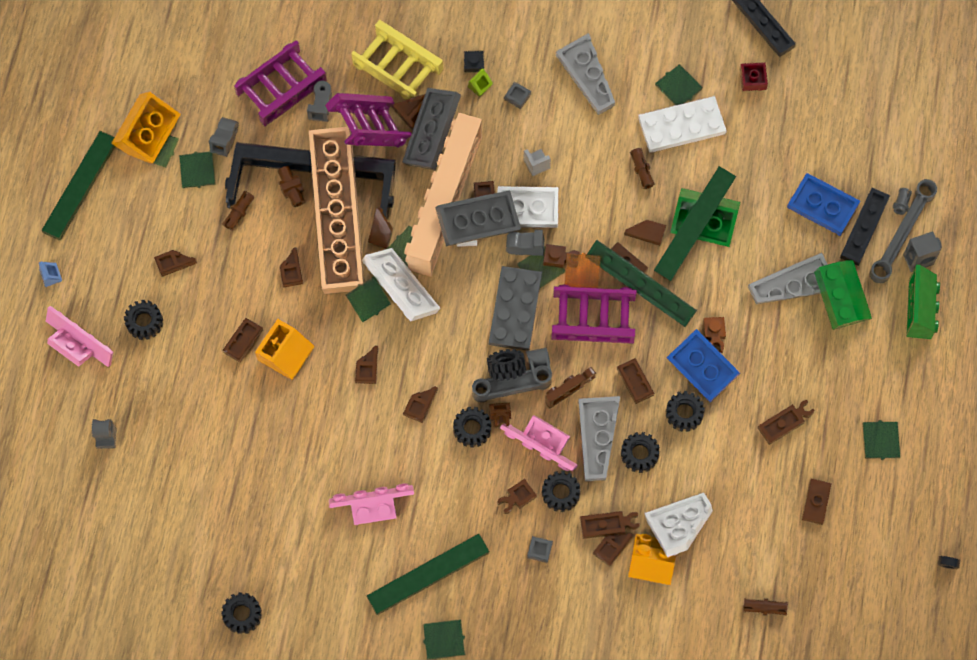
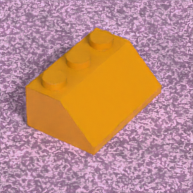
M151 92L139 94L112 144L127 155L153 164L181 114Z

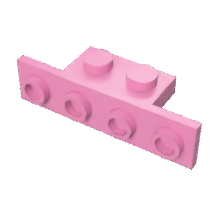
M51 306L48 307L46 322L58 330L48 338V345L78 367L92 356L107 367L111 365L113 351L108 346L103 345L93 335L88 334L76 323L66 318L60 311L55 310Z
M532 416L524 433L512 425H501L500 429L505 431L504 434L507 437L521 440L524 447L530 450L536 449L541 452L540 456L546 460L551 461L553 459L558 462V466L561 469L573 471L578 467L576 463L560 455L570 436L537 416Z
M399 484L396 485V488L392 489L379 487L373 492L360 490L354 492V495L348 496L336 494L333 498L329 499V506L334 508L351 505L354 525L395 519L396 512L393 498L414 495L413 485Z

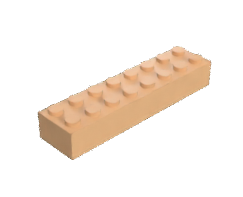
M458 113L457 119L452 120L450 127L451 135L450 137L447 136L444 142V148L446 149L444 154L439 155L437 162L439 168L437 172L434 171L432 174V187L427 189L425 193V206L420 207L418 225L414 224L411 232L412 241L407 243L404 252L406 254L405 262L408 263L410 271L432 277L444 244V237L435 207L460 200L482 139V119Z
M348 127L309 130L321 284L324 294L365 290L353 145H346L344 142L351 135Z

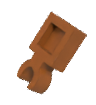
M724 317L704 318V337L707 340H711L710 343L713 346H719L720 353H723L724 343L720 339L726 338Z

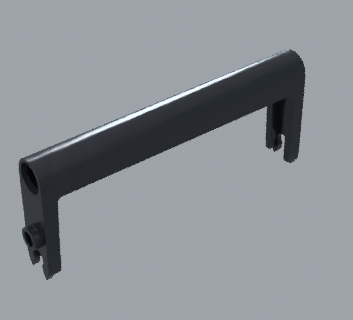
M237 142L230 177H227L225 181V189H227L225 203H227V208L236 204L244 166L273 169L290 166L291 171L312 173L310 150ZM353 155L355 178L383 181L380 207L388 221L389 208L394 206V196L391 195L396 160Z

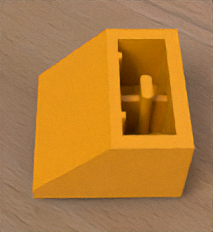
M277 319L255 351L259 362L293 380L315 346L295 328Z
M636 534L628 577L671 585L676 555L667 557L656 537L648 534Z

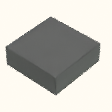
M514 82L504 96V100L521 109L530 97L531 91Z
M532 536L527 558L548 563L553 541Z

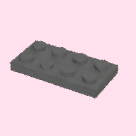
M427 88L402 163L436 170L438 158L442 153L461 94L454 91Z
M510 190L435 207L446 247L511 233L521 229Z
M501 267L489 345L524 351L530 350L542 272Z

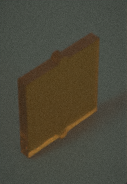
M585 252L582 254L567 253L564 285L579 288H598L601 256L586 255Z

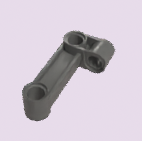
M547 348L526 351L530 370H526L521 377L517 376L516 379L510 378L508 381L506 379L499 381V379L494 380L493 378H479L475 380L472 384L474 400L484 403L490 399L549 388L552 383V371ZM539 375H546L548 379L541 381L537 377ZM480 387H483L487 390L483 394L476 392V390Z

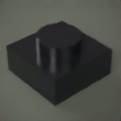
M464 51V72H479L482 68L484 69V51Z

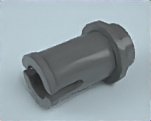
M908 188L899 189L897 200L893 204L896 214L904 215L909 210L908 203L912 191H909Z

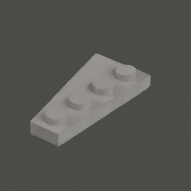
M589 33L556 51L557 58L598 115L615 106L613 95L603 74L602 66L598 61Z
M820 253L749 284L748 289L756 304L821 294L814 271L828 264L823 254Z
M620 396L583 398L578 400L585 481L606 480Z

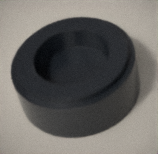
M939 556L938 565L948 569H959L960 560L948 556Z

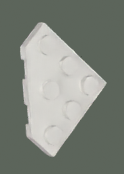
M701 493L645 513V518L664 553L669 557L689 549L713 510L705 493Z

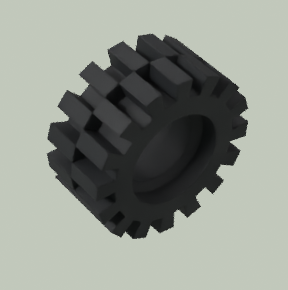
M141 300V303L135 301V306L130 304L128 306L130 310L126 309L124 321L128 332L134 338L138 337L139 340H143V337H145L146 340H149V336L152 335L154 338L156 332L160 333V327H163V317L155 303L152 304V301L149 300L146 303L145 300ZM146 313L151 316V322L144 327L137 325V317Z
M499 350V353L494 352L493 355L490 354L489 358H487L489 376L494 380L499 379V381H503L506 379L508 381L510 378L516 379L517 376L521 377L525 373L524 354L520 350Z
M684 391L683 394L677 392V395H673L667 404L666 419L668 418L669 424H673L674 429L680 428L679 431L683 432V429H686V432H689L691 428L693 430L696 429L697 425H700L705 412V408H703L704 403L703 401L700 402V397H695L693 392L691 394H687L688 391ZM683 404L689 405L693 409V415L689 418H682L678 415L677 408Z
M467 407L466 411L464 409L460 410L461 413H457L456 419L453 422L454 435L458 442H462L463 446L466 447L470 445V448H474V445L479 447L482 442H487L491 432V420H489L488 414H485L482 409L479 411L478 407H474V409ZM470 420L477 421L481 426L479 432L476 434L467 433L464 429L466 422Z
M635 432L633 436L630 434L622 445L621 457L623 464L626 463V467L628 469L632 468L633 472L639 470V473H642L643 470L649 471L650 468L655 466L659 458L660 447L659 444L657 445V440L655 438L652 439L650 434L648 436L645 435V432L641 434ZM635 446H645L648 450V456L645 459L635 458L632 454Z
M556 471L554 475H548V479L544 480L542 486L543 501L545 504H548L547 507L550 509L551 507L554 508L556 512L557 510H561V512H565V509L571 510L572 506L575 507L580 498V484L577 482V478L572 477L571 473L565 474V471H561V473ZM556 485H566L569 488V495L563 499L555 497L553 489Z
M238 592V595L232 594L230 599L227 598L225 600L226 603L222 605L223 611H221V615L225 625L232 632H237L238 634L245 632L247 634L251 629L254 631L256 625L259 626V620L262 619V610L254 596H250L249 593L242 594V592ZM238 606H247L250 609L249 617L244 621L236 620L233 615L234 610Z

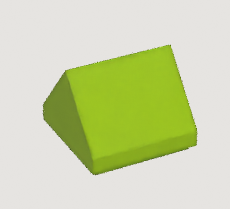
M482 68L469 81L467 87L478 96H481L493 82Z

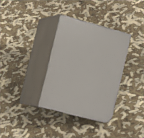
M528 149L524 150V162L532 177L550 169L551 159L549 155L545 156L542 149L531 154Z

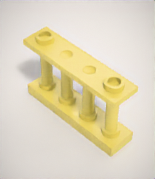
M381 20L375 25L377 37L362 55L355 51L351 53L353 65L357 69H363L400 93L404 100L417 96L415 90L430 72H435L439 75L444 70L442 59ZM387 41L393 47L376 66L368 59L382 42ZM402 51L408 55L405 62L393 76L385 72L384 69L398 52ZM418 61L424 65V68L412 83L407 86L399 81L412 64Z

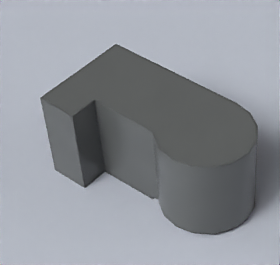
M319 81L314 86V105L308 104V120L328 122L330 112H328L325 105L332 99L331 86L326 81Z
M224 117L220 119L214 135H211L209 139L210 152L228 156L238 131V121Z
M535 230L534 233H508L506 252L512 255L544 256L545 239L543 230Z
M93 419L92 437L96 440V448H116L117 428L111 419L105 421Z

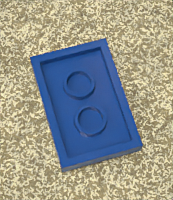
M806 173L789 201L787 208L841 236L859 206L860 200Z
M697 329L666 357L710 403L740 375V372Z

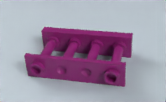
M297 40L287 44L282 51L246 77L240 78L234 85L238 97L246 93L260 109V112H258L259 119L265 127L311 94L317 82H327L326 72L321 67L317 70H312L298 54L300 53V46ZM291 58L307 75L301 82H297L283 66ZM277 70L291 86V89L286 93H281L267 76ZM261 81L276 98L271 104L266 105L252 89L258 82Z
M337 93L325 105L328 112L341 113L351 132V135L344 141L346 145L390 146L398 148L405 145L406 140L412 136L411 132L398 131L388 112L391 105L394 104L390 96ZM350 113L355 114L362 129L357 128ZM364 114L369 116L376 130L371 129ZM377 115H381V116H382V118H383L384 122L386 123V125H387L389 131H385V129H384V127H383V125H382V123H381V121H380V119L378 118Z
M564 284L558 287L554 286L553 298H560L559 322L556 325H552L551 340L634 344L635 329L629 327V301H635L636 290L628 287L601 289L570 287ZM568 298L580 299L579 324L577 326H569L567 324ZM588 299L601 300L600 325L598 327H589L587 325ZM609 300L621 301V321L618 328H610L608 326Z

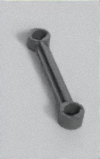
M924 179L918 183L915 190L916 197L881 260L876 261L871 267L870 277L874 282L882 284L889 280L892 273L891 265L927 202L932 201L937 193V185L932 180ZM927 186L931 191V195H923L919 188ZM883 267L886 276H877L874 273V268Z

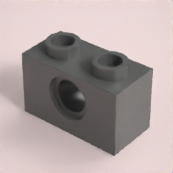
M933 231L910 239L903 254L910 271L913 272L916 265H921L925 268L934 265L942 248L941 241L938 237H935Z

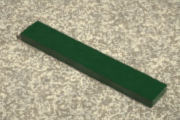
M99 131L43 226L42 233L61 241L114 150L115 146L112 144V141L115 137Z
M718 166L655 267V272L672 281L737 176Z
M599 240L594 242L586 254V258L627 287L636 290L637 294L684 327L688 325L697 312V309Z
M477 534L366 595L376 615H379L484 557L490 551L480 534Z

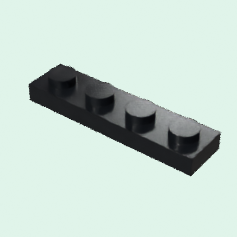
M732 0L779 57L795 48L796 43L760 0Z
M871 188L841 253V259L846 261L853 260L854 264L859 266L890 198L889 194Z

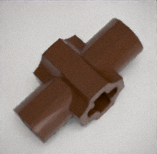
M290 166L280 168L278 170L281 178L279 185L285 199L289 198L293 207L303 205L305 200L301 192H304V188L298 175H293Z

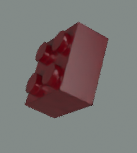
M766 62L741 64L742 91L767 90Z

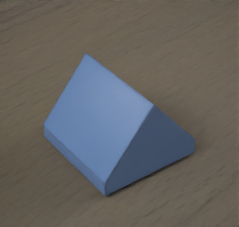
M39 262V271L45 287L62 281L56 263Z

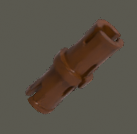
M642 148L633 149L630 155L635 164V173L640 178L642 188L649 189L655 185L650 174V165L645 160Z
M243 191L237 203L232 205V210L222 225L233 231L239 220L246 215L245 211L255 197L251 193Z
M744 598L743 612L763 613V616H767V614L787 616L788 602L768 601V598H764V600Z

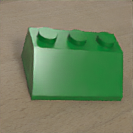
M681 188L670 233L677 234L702 192ZM723 198L698 237V240L730 247L741 202Z
M853 260L835 262L821 266L814 271L833 330L872 319Z
M921 265L915 266L909 278L906 337L932 339L934 333L938 332L939 321L935 320V317L939 312V301H936V294L939 295L940 282H937V274Z

